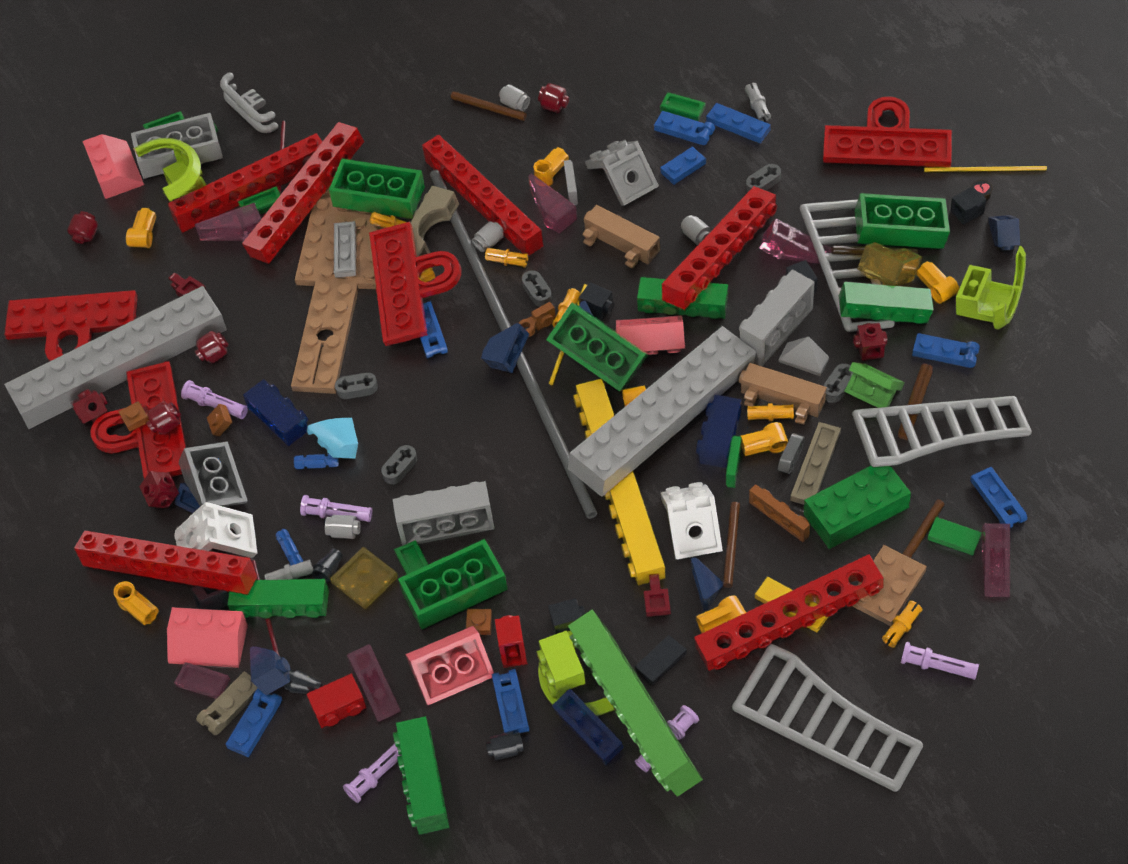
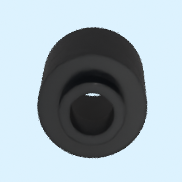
M512 730L489 736L490 741L486 742L489 757L494 756L495 761L516 756L518 752L524 751L519 731L513 733Z

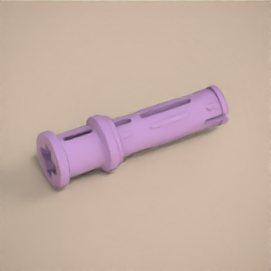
M191 380L184 384L181 391L183 399L196 401L200 406L208 405L216 408L218 404L226 405L229 414L239 419H244L248 411L247 406L212 393L210 388L197 386Z
M308 495L303 496L300 513L303 516L312 514L319 515L320 518L324 519L332 515L356 516L357 520L367 522L371 521L373 511L370 507L333 503L328 498L320 500L309 498Z
M906 642L901 660L902 664L907 662L919 665L924 670L931 667L975 680L979 664L932 653L933 650H930L931 648L922 649L911 646L909 642Z
M683 705L678 715L672 721L669 720L667 724L676 738L680 740L685 736L688 728L693 723L696 724L699 721V718L693 710ZM642 755L635 760L636 765L644 772L651 768Z
M395 744L368 769H361L359 775L351 783H346L343 786L344 791L353 801L359 803L361 796L370 788H375L378 783L377 780L398 761L397 756L401 755L398 754Z

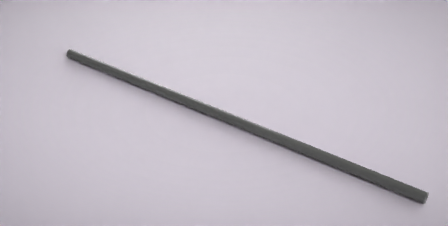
M433 170L430 173V177L434 186L447 189L440 172ZM456 209L450 221L502 332L511 327ZM522 351L516 363L586 517L588 519L594 518L598 514L583 481L568 470L570 452Z

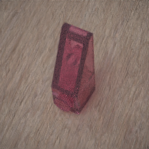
M532 173L528 175L530 191L547 228L553 229L560 234L577 220L576 206Z
M255 203L197 223L195 227L200 241H245L260 222L261 216Z
M776 218L764 232L760 249L781 259L806 260L807 262L820 264L809 235ZM823 245L825 253H831V247Z
M985 523L982 525L984 595L986 597H1010V524Z
M369 644L347 654L346 657L377 721L379 722L400 712L371 645Z

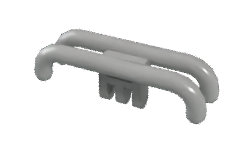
M233 73L225 74L220 81V87L224 91L226 102L260 133H271L277 130L278 124L276 122L269 125H262L260 123L268 122L275 118L273 111L266 114H259L257 112L258 109L266 104V101L253 89L240 96L236 92V84L228 85L234 78Z

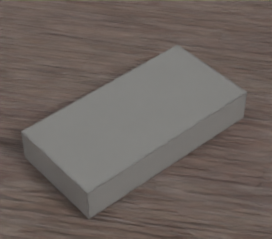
M571 160L564 161L569 204L570 206H575L578 204L573 163Z

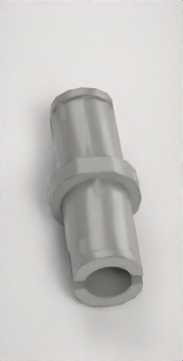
M752 83L753 89L750 84L746 85L745 91L750 99V106L755 110L758 120L764 122L762 118L764 116L765 120L768 121L771 118V114L766 107L765 97L761 96L756 83Z
M310 559L291 566L287 564L282 569L265 574V579H298L312 574L313 566Z

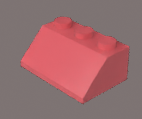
M103 134L83 141L105 199L144 186L127 141Z
M682 316L616 320V332L649 355L658 354V350H667V353L680 352V349L685 348Z
M172 607L167 627L168 663L239 668L248 628L243 612Z
M473 626L406 654L413 675L427 705L491 679L494 673L479 632Z

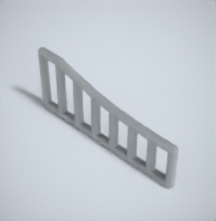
M858 199L809 203L800 206V212L840 317L838 295L841 288L838 287L836 279L870 276L872 284L881 285L875 256L826 254L823 245L858 242L857 233L819 237L817 228L856 225L855 217L813 220L810 212L852 209L856 207ZM866 244V247H874V244ZM867 259L868 267L832 271L829 262ZM841 317L847 332H855L858 325L866 323H880L881 329L892 328L895 325L894 321L889 320L852 323L850 317Z
M1015 396L858 409L852 413L870 465L873 467L899 465L917 457L958 445L1003 438L1024 437L1032 433ZM1010 405L1020 428L1007 429L998 406ZM988 407L997 430L985 431L975 408ZM966 409L975 433L963 435L953 410ZM931 412H944L954 437L941 439ZM921 413L933 443L924 446L920 445L908 414ZM899 415L912 450L900 454L886 416ZM863 418H877L891 456H877Z
M770 644L732 705L733 711L894 792L900 790L923 748L921 741L893 728L855 706L817 676L797 655L774 644ZM773 656L787 661L758 711L745 706L744 704ZM797 668L806 678L781 721L777 722L767 717V714L793 670ZM814 685L824 694V697L801 734L789 728V725ZM833 701L844 709V712L825 745L811 739ZM854 716L866 724L848 756H845L835 751L834 748ZM874 729L888 737L872 766L869 768L857 762V759ZM898 741L911 748L894 779H891L881 774L880 771Z

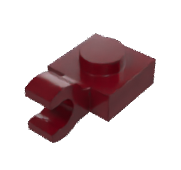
M173 273L169 277V280L173 282L171 287L175 289L179 297L201 286L207 291L205 285L191 276L185 280L177 273Z
M659 574L649 575L650 590L644 591L646 617L670 615L668 589H660Z

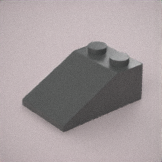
M228 442L184 448L179 459V465L184 481L200 507L205 502L222 507L248 502Z

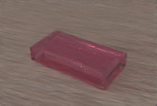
M185 662L174 683L177 687L217 699L224 692L230 678L228 675Z

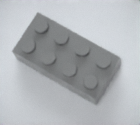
M211 113L131 133L134 148L153 139L172 138L183 141L191 146L197 153L201 164L223 158ZM172 148L153 150L141 157H138L136 154L143 179L164 174L163 168L177 162Z
M793 269L787 276L784 275L780 279L778 286L768 292L761 305L758 304L754 308L752 315L748 319H744L740 324V340L756 351L754 363L759 366H763L813 309L814 281Z
M485 481L472 482L458 487L450 486L442 490L425 491L421 494L404 495L393 499L395 518L402 546L416 540L417 544L494 529Z

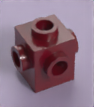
M880 323L858 325L857 335H853L855 349L859 348L861 360L883 358L885 344H887V335L885 331L881 330Z
M89 389L77 395L78 399L70 403L83 424L90 420L95 422L97 418L107 411L105 405L108 404L102 392L98 394L97 391L93 390L90 392ZM93 402V407L89 409L88 405Z
M150 471L139 486L149 507L168 508L179 494L170 473Z

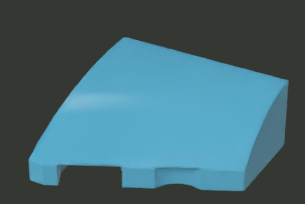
M352 418L328 419L307 427V433L309 435L315 434L318 437L317 443L321 447L326 448L333 458H356L358 441Z

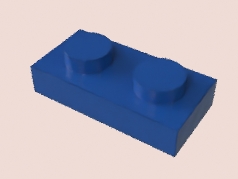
M692 146L660 167V171L663 176L675 185L704 166L706 158Z

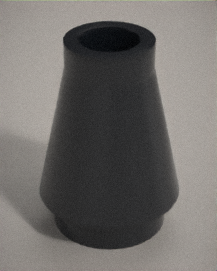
M331 549L328 554L313 566V577L315 579H325L326 583L333 580L340 560L343 558L342 553L337 549Z
M297 669L296 671L290 670V682L285 684V689L290 690V693L307 694L322 687L323 681H319Z

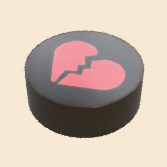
M977 180L971 185L978 192H981L986 200L992 196L993 187L990 182Z

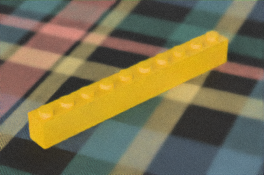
M602 379L576 385L577 394L573 395L576 408L580 407L582 411L579 413L581 424L587 427V431H585L586 439L614 416ZM632 471L604 496L606 500L610 499L612 505H609L612 519H617L618 524L615 525L618 538H623L624 541L621 547L624 557H629L630 560L628 564L631 578H636L638 585L650 582L649 575L659 574V580L665 579V566Z

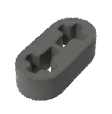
M768 164L747 178L746 191L749 192L753 186L765 191L772 188L781 180V168L776 164Z
M530 270L525 272L522 276V285L532 302L538 307L548 302L551 303V290L537 271ZM538 292H540L542 296L546 297L542 298L541 296H538Z
M838 365L824 383V386L827 387L826 400L828 402H838L845 395L846 392L844 391L853 372L849 371L851 365ZM845 373H847L848 375H845V376L843 377V379L841 380V379H840L841 375H844ZM837 386V391H834L833 393L829 392V390L833 391L834 388Z
M372 373L344 376L335 382L337 396L342 399L371 395L378 389L377 379ZM365 382H370L369 386H365Z
M795 433L791 435L780 458L779 471L787 474L792 472L805 442L804 436Z
M401 446L383 465L381 472L386 483H399L417 462V454L412 446ZM410 454V456H411L410 458L405 457V458L403 459V457H402L403 455H404V456H408V455ZM396 470V472H397L396 474H394V473H391L390 475L388 474L389 471H390V472H394V471Z

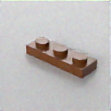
M756 484L749 490L750 504L800 541L804 542L809 537L810 524L805 517L795 514L786 503L779 502L768 490L761 489Z

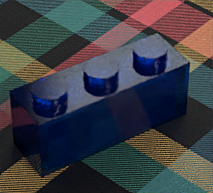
M263 379L243 394L248 409L287 446H290L307 433L308 425L306 421H308L306 414L302 410L297 411L288 397H282L274 384L270 385Z
M714 395L713 403H708L706 412L708 421L703 422L701 435L704 436L702 440H698L696 454H700L701 464L727 468L731 440L736 435L741 416L742 399Z
M571 689L566 691L552 705L554 712L605 765L624 748L622 742Z

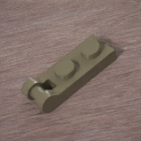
M244 671L207 709L202 710L198 714L196 721L202 726L206 725L209 727L208 731L213 735H218L253 700L257 687L251 682V676ZM216 715L220 716L219 719H213Z

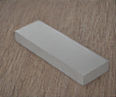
M355 221L334 223L335 278L356 276Z

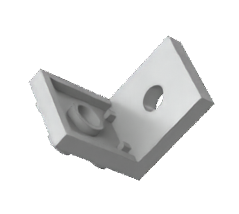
M615 141L607 145V150L602 152L601 150L596 151L590 155L591 159L585 161L588 169H604L621 206L630 203L659 186L638 141ZM629 171L635 174V181L633 183L627 180Z

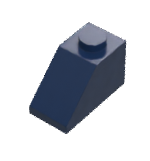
M1011 215L988 217L995 246L1001 247V250L1014 249V245H1020L1018 218Z
M516 323L489 338L487 345L483 349L481 359L490 368L512 373L529 333L521 324Z
M256 646L250 648L251 682L262 693L268 695L290 682L289 671L291 668L285 658H281L273 650Z

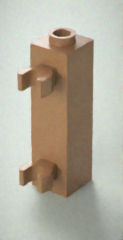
M598 205L591 211H588L584 217L585 231L582 235L586 239L583 243L592 246L596 238L625 252V258L628 259L625 265L630 268H634L638 260L649 264L660 252L659 236Z
M749 363L746 371L742 370L739 377L741 393L745 394L744 399H746L744 406H754L757 398L777 405L794 404L795 415L797 416L795 422L803 425L808 415L818 418L826 401L827 387L756 364Z

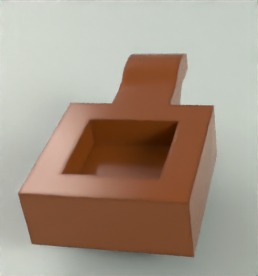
M548 302L532 311V316L521 320L519 324L523 328L529 327L526 331L529 333L528 337L534 335L535 329L538 331L552 324L556 317L555 308Z

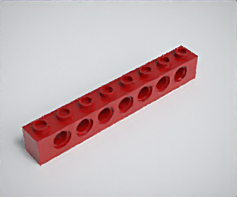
M340 122L335 125L242 243L250 257L268 264L272 261L332 184L341 159L350 160L364 143L356 127Z
M316 133L168 203L173 220L183 233L239 206L238 201L292 181L323 141Z
M440 135L435 136L422 145L425 162L434 170H438L442 178L488 221L497 222L503 228V235L523 254H528L529 256L543 247L542 230Z
M753 186L662 283V300L684 310L690 303H693L699 293L708 287L711 280L719 275L722 268L731 262L734 255L742 250L748 240L753 238L757 230L762 228L769 217L776 213V194Z
M84 531L74 547L82 565L86 567L247 595L257 578L251 559L247 557L91 531Z
M870 554L695 636L696 648L708 671L714 668L721 669L729 661L735 658H744L750 651L758 647L765 648L779 637H788L798 628L809 627L819 618L824 616L830 617L840 608L853 606L861 598L878 594L883 589L884 577ZM853 581L861 582L858 586L851 585L850 583ZM832 591H837L840 593L837 596L829 595V593ZM812 601L818 603L814 607L807 605V603ZM788 612L796 613L793 617L785 616ZM767 622L774 624L769 628L763 626ZM743 633L752 634L749 638L741 637ZM722 643L730 644V646L725 649L719 647V645Z

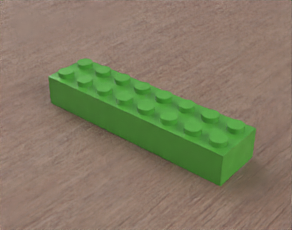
M593 609L568 625L573 633L569 636L571 641L582 653V659L593 671L592 675L604 689L603 693L611 705L613 704L615 707V712L619 719L628 728L627 732L639 746L641 755L652 767L651 771L658 782L663 785L667 792L672 790L678 797L703 779L618 644Z

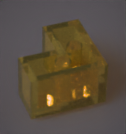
M874 242L865 246L857 270L863 272L867 278L882 281L883 285L901 286L914 281L922 256L905 248L893 251Z

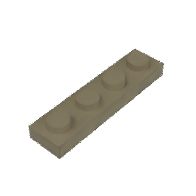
M821 422L818 423L793 488L790 501L804 505L805 499L819 492L841 434V428Z

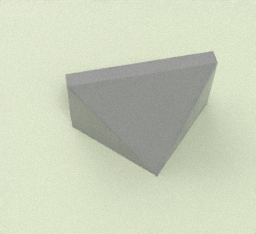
M810 337L788 342L779 358L780 363L821 376L829 360V356Z

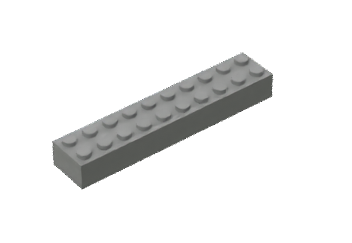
M201 286L4 385L28 429H31L72 408L70 403L78 399L77 395L84 390L89 389L90 392L95 390L98 394L126 381L127 371L160 364L196 346V341L208 332L222 333L227 329L222 314L205 288Z
M722 326L572 450L569 455L568 470L601 497L604 496L739 380L742 370L746 371L749 363L754 364L756 351Z

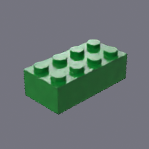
M341 159L329 193L333 207L413 219L425 185L422 170Z
M859 194L855 207L857 240L859 244L944 249L950 233L946 199Z
M575 303L570 304L546 339L618 391H622L627 387L649 355Z
M869 466L805 499L804 516L828 549H831L908 509L911 492L891 466Z
M485 539L398 578L402 594L421 630L508 590L505 574Z
M425 716L396 723L397 732H393L398 754L401 755L397 756L399 768L403 779H406L402 780L404 794L407 802L411 803L406 805L412 828L417 827L419 835L449 828L427 718Z

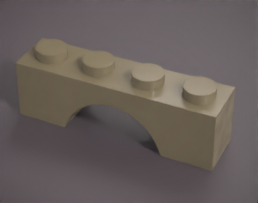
M431 186L429 192L425 194L419 209L415 211L411 224L417 257L430 253L423 240L427 230L438 222L450 221L457 209L459 202L454 191Z

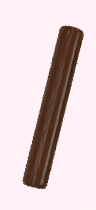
M925 363L921 365L908 405L922 404L933 372L932 365ZM918 413L908 414L913 427L915 425ZM901 423L898 431V437L900 439L908 440L903 425Z

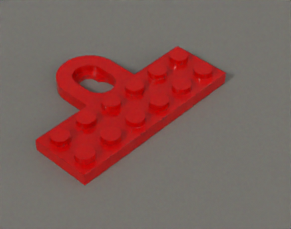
M881 97L873 101L868 108L867 127L825 125L823 162L951 167L952 130L909 128L910 110L907 104L895 97ZM883 111H894L899 121L898 124L889 128L880 125L878 119L882 116Z
M410 222L369 232L383 343L385 346L427 336L423 298L452 289L461 277L460 263L453 254L446 251H437L417 257L413 227ZM434 266L444 267V272L430 282L420 280L424 270Z
M136 290L10 300L4 335L7 340L46 337L45 354L50 362L63 355L59 343L67 335L78 336L76 349L90 342L92 333L110 332L135 320L138 295Z
M170 361L126 372L131 404L139 401L146 415L150 409L162 401L172 402L179 410ZM122 409L105 413L93 423L91 438L99 450L106 453H117L139 447L144 479L150 471L170 473L171 477L182 474L179 459L184 448H186L181 417L179 418L180 424L165 435L160 434L158 431L153 433L147 423L134 429L126 436L107 434V430L111 426L124 423L118 412Z

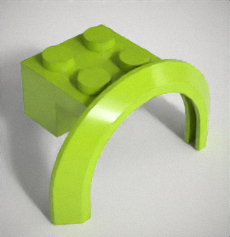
M158 138L133 148L138 157L157 149H173L177 162L162 169L168 186L162 189L169 201L206 186L205 181L200 177L202 174L200 159L195 150L187 143L172 138Z
M1019 246L1016 254L1013 286L991 281V269L969 265L956 296V315L993 322V326L997 330L1011 321L1020 299L1025 277L1026 253L1022 246Z
M564 631L539 640L540 650L536 651L540 661L538 669L539 681L545 696L551 704L568 715L582 718L595 717L614 710L613 705H611L607 698L591 703H576L568 700L567 690L585 684L584 671L575 652V645L569 637L573 634L571 631Z

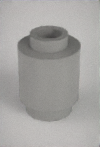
M510 84L506 87L504 86L499 93L500 102L514 110L524 112L530 104V97L527 96V93Z
M687 216L681 223L683 233L696 245H699L712 231L708 225L696 216Z
M489 221L474 234L472 239L473 245L480 252H484L487 248H492L503 238V228L497 222Z
M332 515V517L326 518L325 534L330 535L331 538L355 539L356 534L360 533L361 524L356 516Z

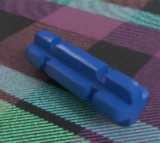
M317 454L307 455L306 457L304 455L294 457V467L296 469H305V466L307 468H324L326 465H329V467H337L339 465V458H333L330 454L328 456Z
M286 529L278 531L276 533L277 540L290 565L303 562Z

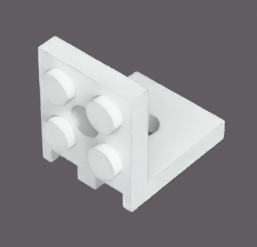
M697 482L689 484L688 488L669 487L666 489V492H661L662 502L668 512L675 559L723 551L714 495L706 484L703 485V483ZM692 526H699L702 531L699 536L691 537L689 529Z
M205 502L175 530L174 536L177 546L210 551L214 548L250 558L258 554L252 514Z

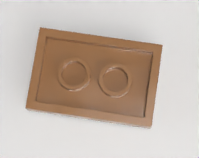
M883 545L874 559V563L884 577L883 589L874 596L868 595L861 598L852 607L892 626L893 619L899 615L926 572L927 566Z

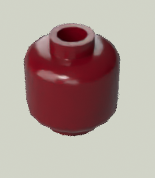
M548 83L545 87L542 86L538 102H540L543 109L558 113L562 108L567 107L570 97L567 96L566 88Z
M83 211L74 214L67 229L68 234L72 236L71 240L79 244L91 242L98 228V223L95 220L96 217Z
M210 331L196 341L198 349L195 350V353L202 362L206 360L209 363H215L227 354L229 344L220 332Z
M162 401L148 411L147 416L149 420L146 423L153 433L158 431L160 434L165 435L180 424L179 418L181 413L172 402Z

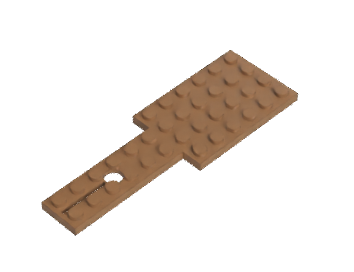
M330 186L311 210L295 276L296 285L314 286L291 384L292 391L336 394L335 382L340 377L358 290L376 289L369 232L384 228L370 223L369 219L372 214L370 212L333 207L329 193ZM355 221L356 276L335 278L334 223ZM327 329L333 332V335L329 336L326 341H321L317 337L318 333L322 330Z

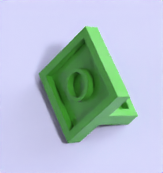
M852 362L849 371L853 372L844 392L878 408L889 407L896 390L901 391L905 382L867 364Z

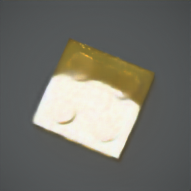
M362 547L330 579L332 584L366 609L398 578L396 571Z

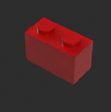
M507 615L500 619H495L503 668L527 664L519 615Z
M352 673L307 693L308 700L321 729L326 726H333L339 720L348 716H355L367 708Z

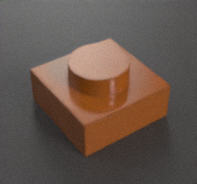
M139 401L118 411L129 432L146 424L149 420Z
M218 404L207 417L211 432L216 436H221L232 423L226 405Z
M467 609L466 629L473 626L479 632V635H491V609Z

